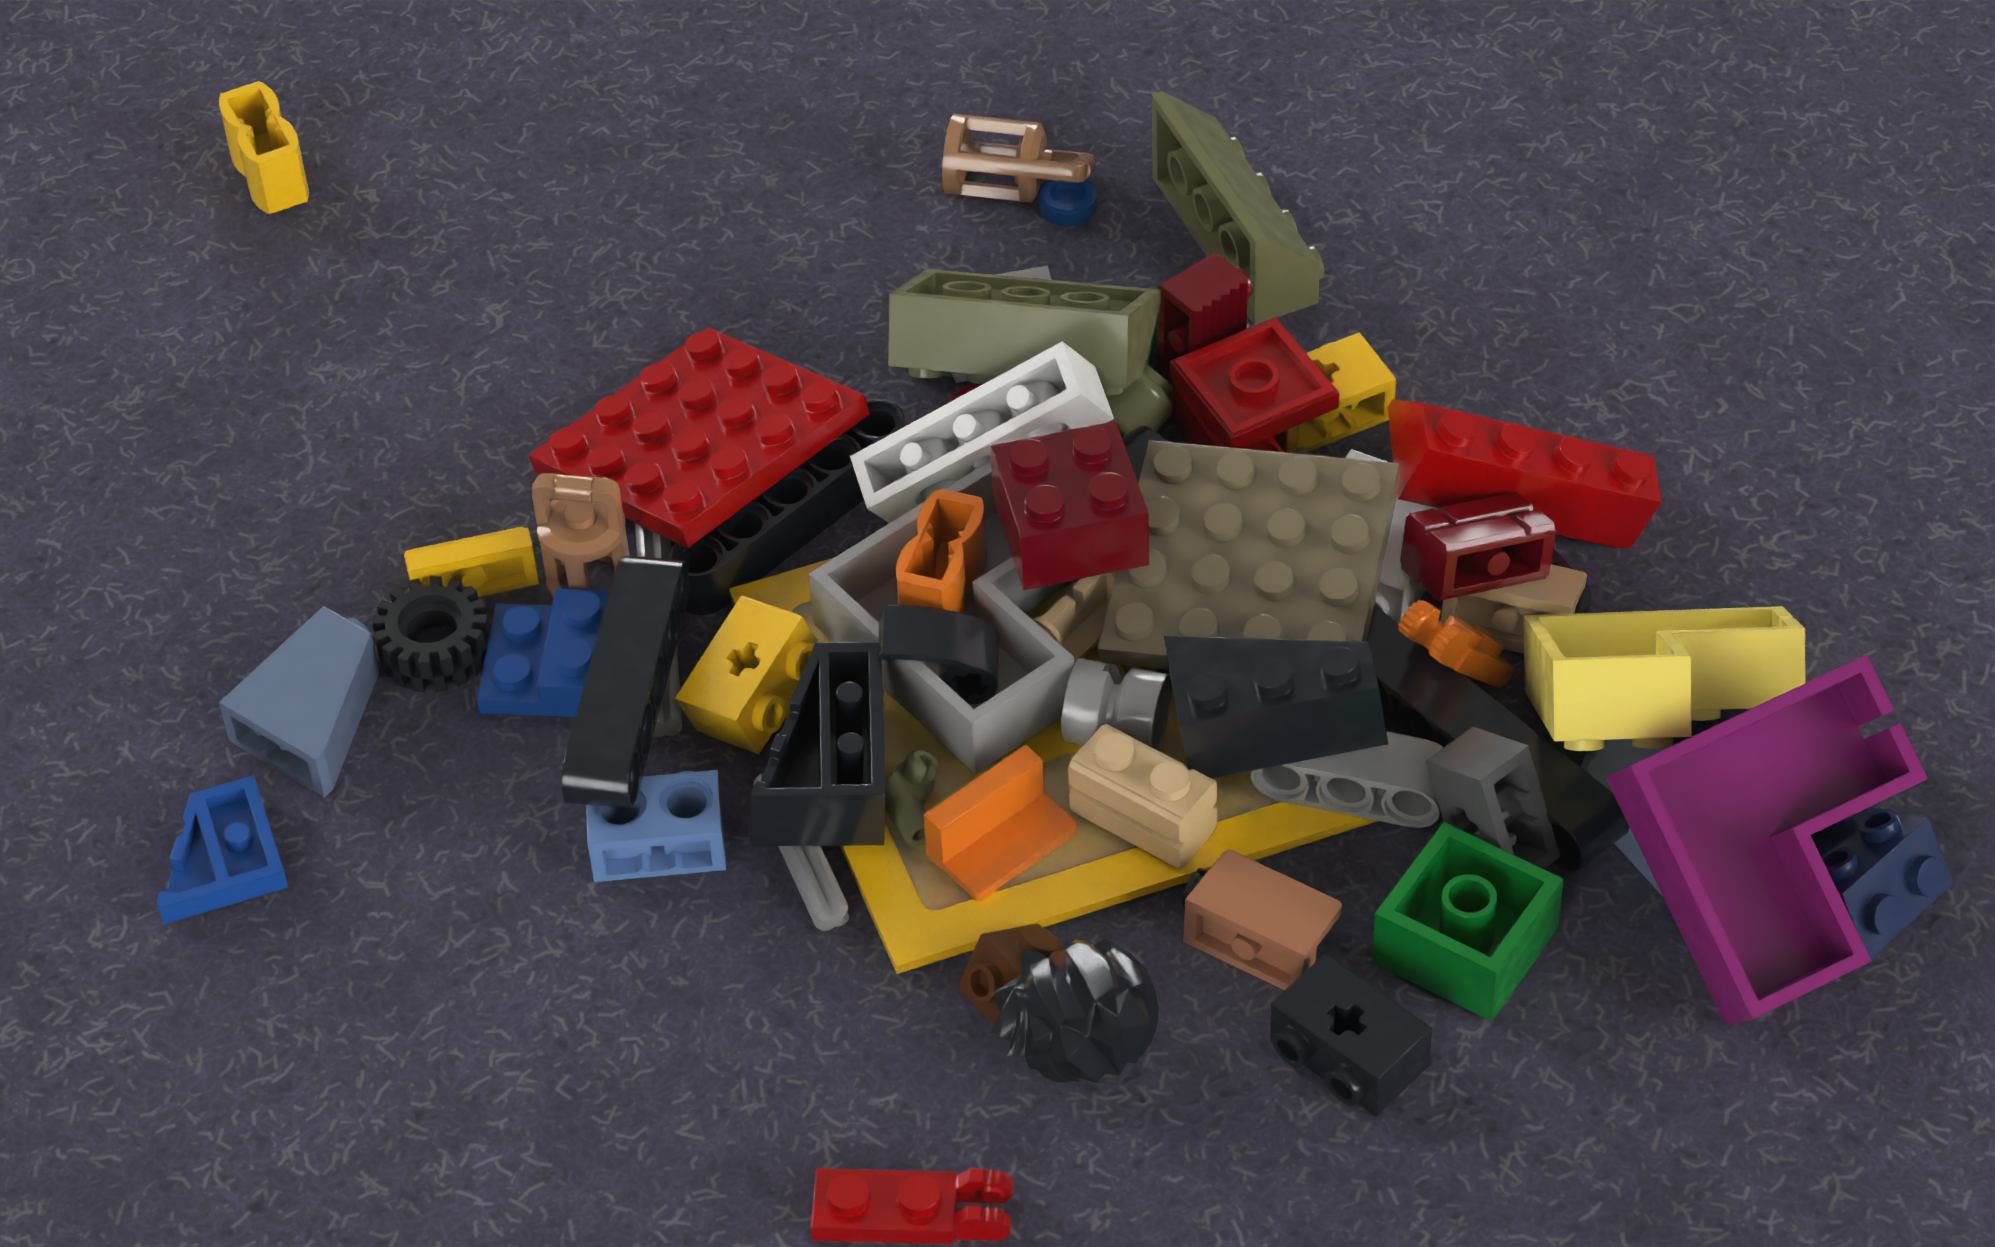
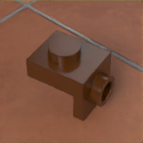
M1039 924L981 934L959 981V990L993 1025L1000 1013L993 991L1020 976L1023 949L1039 952L1047 958L1054 951L1065 950L1060 945L1057 937Z

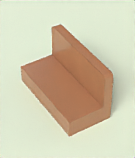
M1226 850L1185 899L1183 942L1280 989L1286 990L1316 962L1317 946L1341 916L1342 903L1329 895L1235 851Z

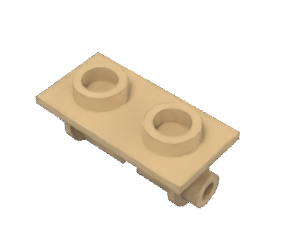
M1116 572L1078 579L1041 617L1032 619L1074 656V664L1077 659L1084 658L1099 643Z

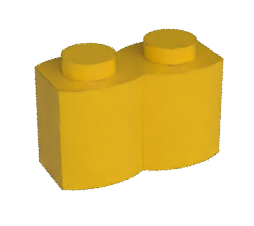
M257 81L221 93L219 107L231 159L235 168L246 177L250 196L256 206L265 213L272 214L308 202L309 188L298 136L293 126L282 118L278 99L272 89L266 84Z

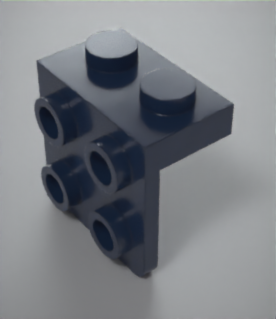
M1868 807L1811 835L1870 958H1873L1954 884L1928 817L1897 812L1892 809Z

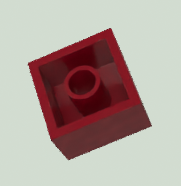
M1116 421L990 445L993 499L1023 590L1149 565V512Z

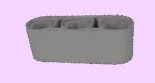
M1387 732L1388 745L1252 770L1251 780L1254 787L1260 793L1277 801L1406 827L1422 828L1435 823L1441 812L1426 760L1444 747L1427 739Z

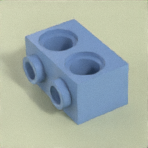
M718 770L682 771L676 774L644 776L633 808L586 805L587 843L594 882L726 870L723 807Z

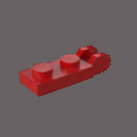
M816 1168L811 1219L812 1241L954 1244V1240H1005V1237H1009V1232H1011L1010 1214H1006L1005 1210H999L998 1207L991 1208L990 1206L988 1208L966 1206L956 1212L957 1202L1007 1203V1200L1011 1199L1013 1195L1014 1181H1012L1011 1176L1000 1172V1170L994 1171L991 1169L986 1171L979 1168H970L958 1176L957 1171Z

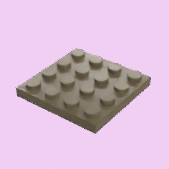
M1149 440L1138 483L1149 512V565L1116 572L1098 644L1100 661L1116 665L1169 670L1164 635L1367 642L1401 480L1399 463Z

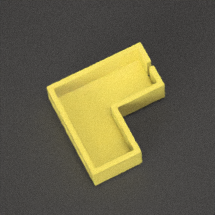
M1783 606L1523 615L1525 693L1553 740L1564 741V748L1568 750H1600L1605 748V740L1632 739V746L1637 748L1659 749L1673 746V737H1692L1691 720L1706 721L1719 719L1722 709H1747L1748 711L1805 684V628Z

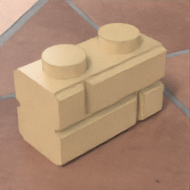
M1108 724L1102 725L1072 758L1068 766L1069 786L1072 787L1069 791L1070 811L1178 869L1184 868L1213 834L1217 826V807L1215 806L1217 801V781L1194 769L1188 770L1181 762Z

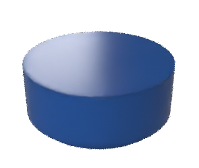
M1088 179L1084 182L1047 180L1041 185L1038 192L1039 211L1043 218L1056 225L1074 226L1084 223L1096 211V189Z

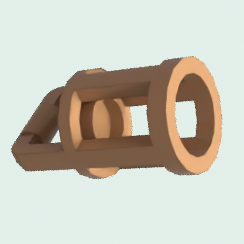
M953 114L950 118L944 144L943 189L946 194L1033 203L1038 196L1044 179L1084 182L1095 171L1096 163L1093 154L1047 149V136L1042 123ZM973 130L1022 135L1024 137L1020 138L1018 146L973 141ZM969 171L1014 176L1018 187L966 180Z
M543 473L536 477L532 484V499L537 523V535L546 575L547 592L553 601L555 589H562L560 579L565 571L569 589L591 590L587 562L594 560L608 562L613 566L615 574L620 557L630 556L619 485L612 479L590 476Z

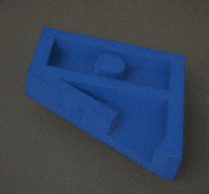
M254 775L190 793L182 817L184 830L176 838L170 856L172 872L166 892L159 891L157 897V905L163 925L288 888L284 869Z

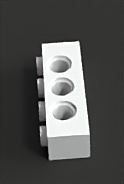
M1062 341L853 454L850 458L867 509L888 523H891L923 503L937 489L947 488L991 460L990 445L1106 423L1113 420L1114 417L1096 367Z

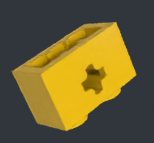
M1360 332L1307 352L1306 354L1338 390L1339 408L1276 434L1273 437L1284 453H1291L1299 447H1306L1309 451L1386 422L1389 420L1387 407L1392 399L1395 400L1396 378Z
M741 595L674 699L697 731L759 755L772 733L781 727L786 711L790 707L791 698L814 644L818 640L803 616Z

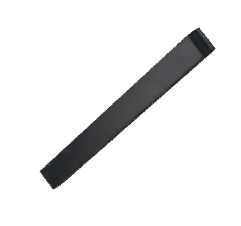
M1139 426L1122 437L1138 483L1149 440L1168 442L1147 426ZM1374 605L1367 642L1370 645L1384 721L1388 727L1397 734L1427 739L1438 743L1442 747L1447 746L1471 727H1476L1528 745L1546 804L1547 817L1549 822H1551L1561 856L1555 861L1568 870L1576 871L1581 869L1628 833L1630 827L1614 794L1462 673L1439 663L1430 656L1427 648L1405 637L1399 632L1398 623Z

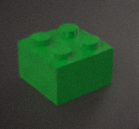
M1443 822L1375 912L1372 963L1492 1022L1559 928L1563 878Z

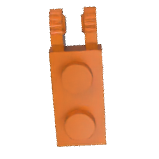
M1418 600L1416 603L1414 602L1403 613L1402 618H1400V623L1398 624L1400 633L1409 640L1423 645L1429 650L1428 653L1431 657L1459 673L1500 689L1511 679L1517 668L1500 656L1506 646L1497 638L1475 624L1472 627L1452 614H1450L1445 622L1439 620L1440 610L1427 601Z

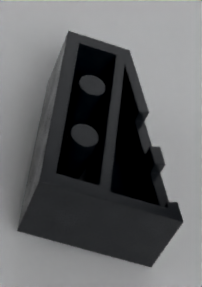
M1164 635L1178 725L1188 770L1194 769L1209 778H1216L1388 745L1380 692L1369 642Z

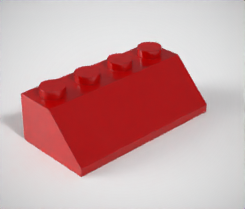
M1392 399L1387 407L1394 463H1399L1401 480L1397 494L1399 500L1440 508L1518 492L1533 505V510L1541 511L1554 522L1555 535L1614 548H1631L1662 502L1655 459L1652 455L1426 403Z

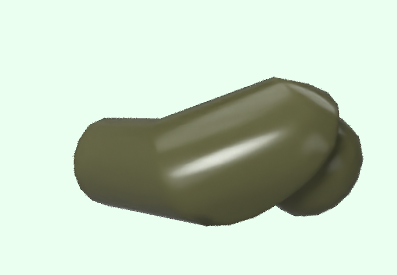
M922 750L910 752L906 756L905 761L900 762L896 766L885 785V809L906 844L913 847L926 843L923 817L926 811L923 806L934 788V779L939 773V765L935 757Z

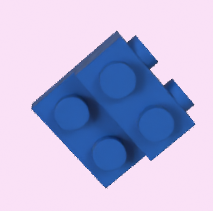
M555 589L552 605L496 603L477 696L479 713L576 717L610 590Z

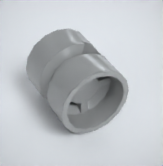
M1084 658L1077 659L1068 680L1062 709L1061 735L1063 741L1085 745L1102 725L1108 724L1159 751L1170 709L1172 692L1170 674L1133 668L1124 677L1120 676L1116 664Z

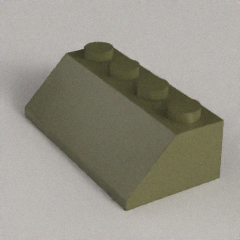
M1164 91L1152 94L1153 179L1206 256L1217 252L1232 265L1243 269L1248 275L1253 287V293L1248 298L1247 315L1253 324L1256 325L1274 317L1277 318L1319 303V280L1324 278V265L1321 256L1313 245L1307 246L1298 234L1296 223L1290 211L1286 208L1281 209L1273 199L1264 175L1261 172L1255 173L1248 164L1239 140L1235 136L1229 137L1214 116Z
M926 269L889 293L888 366L908 368V374L916 378H939L945 376V372L966 373L969 382L984 384L1063 341L1096 367L1106 396L1118 395L1123 392V389H1127L1143 375L1161 303V290Z

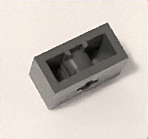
M1471 727L1426 760L1444 822L1542 869H1545L1561 857L1551 822H1549L1547 817L1546 804L1528 745L1476 727Z

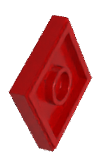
M1276 317L1170 361V377L1226 447L1246 448L1339 408L1338 390Z

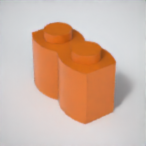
M939 488L925 500L917 517V535L902 549L896 564L899 605L932 607L966 614V594L973 590L972 582L984 575L987 565L982 497Z

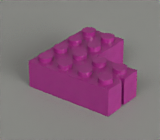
M1867 655L1606 777L1726 1026L1755 1019L1872 961L1811 835L1928 778L1901 723L1866 738L1863 737L1859 729L1860 725L1894 711Z

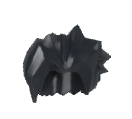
M1105 938L1100 939L1095 945L1080 939H1074L1066 950L1054 951L1049 958L1039 952L1023 949L1020 976L993 991L1000 1013L991 1033L1010 1040L1007 1057H1025L1030 1069H1036L1044 1078L1058 1083L1080 1082L1077 1078L1097 1083L1105 1074L1120 1075L1127 1062L1136 1064L1139 1057L1145 1053L1152 1042L1158 1025L1159 1006L1156 990L1146 968L1130 952Z

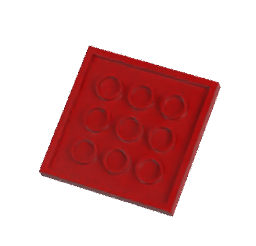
M708 327L702 332L690 336L684 345L660 362L646 367L639 377L615 394L601 399L594 409L570 426L553 433L546 443L529 454V458L534 471L539 475L550 473L614 480L620 488L625 518L689 548L870 413L864 394Z

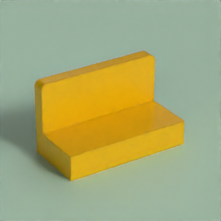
M516 527L414 548L404 553L409 581L419 578L421 587L430 586V576H441L444 587H447L451 578L462 581L463 591L471 586L477 591L478 597L539 584L529 529L524 527Z

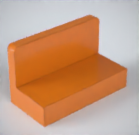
M1026 744L923 814L927 857L976 901L984 900L1077 833L1076 821L1044 793L1043 759Z

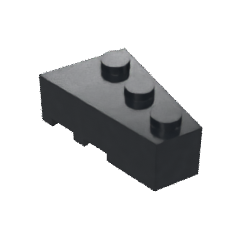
M815 642L791 698L788 717L781 733H777L770 748L768 764L761 780L756 781L750 795L751 846L884 845L886 794L882 660L878 658V642Z

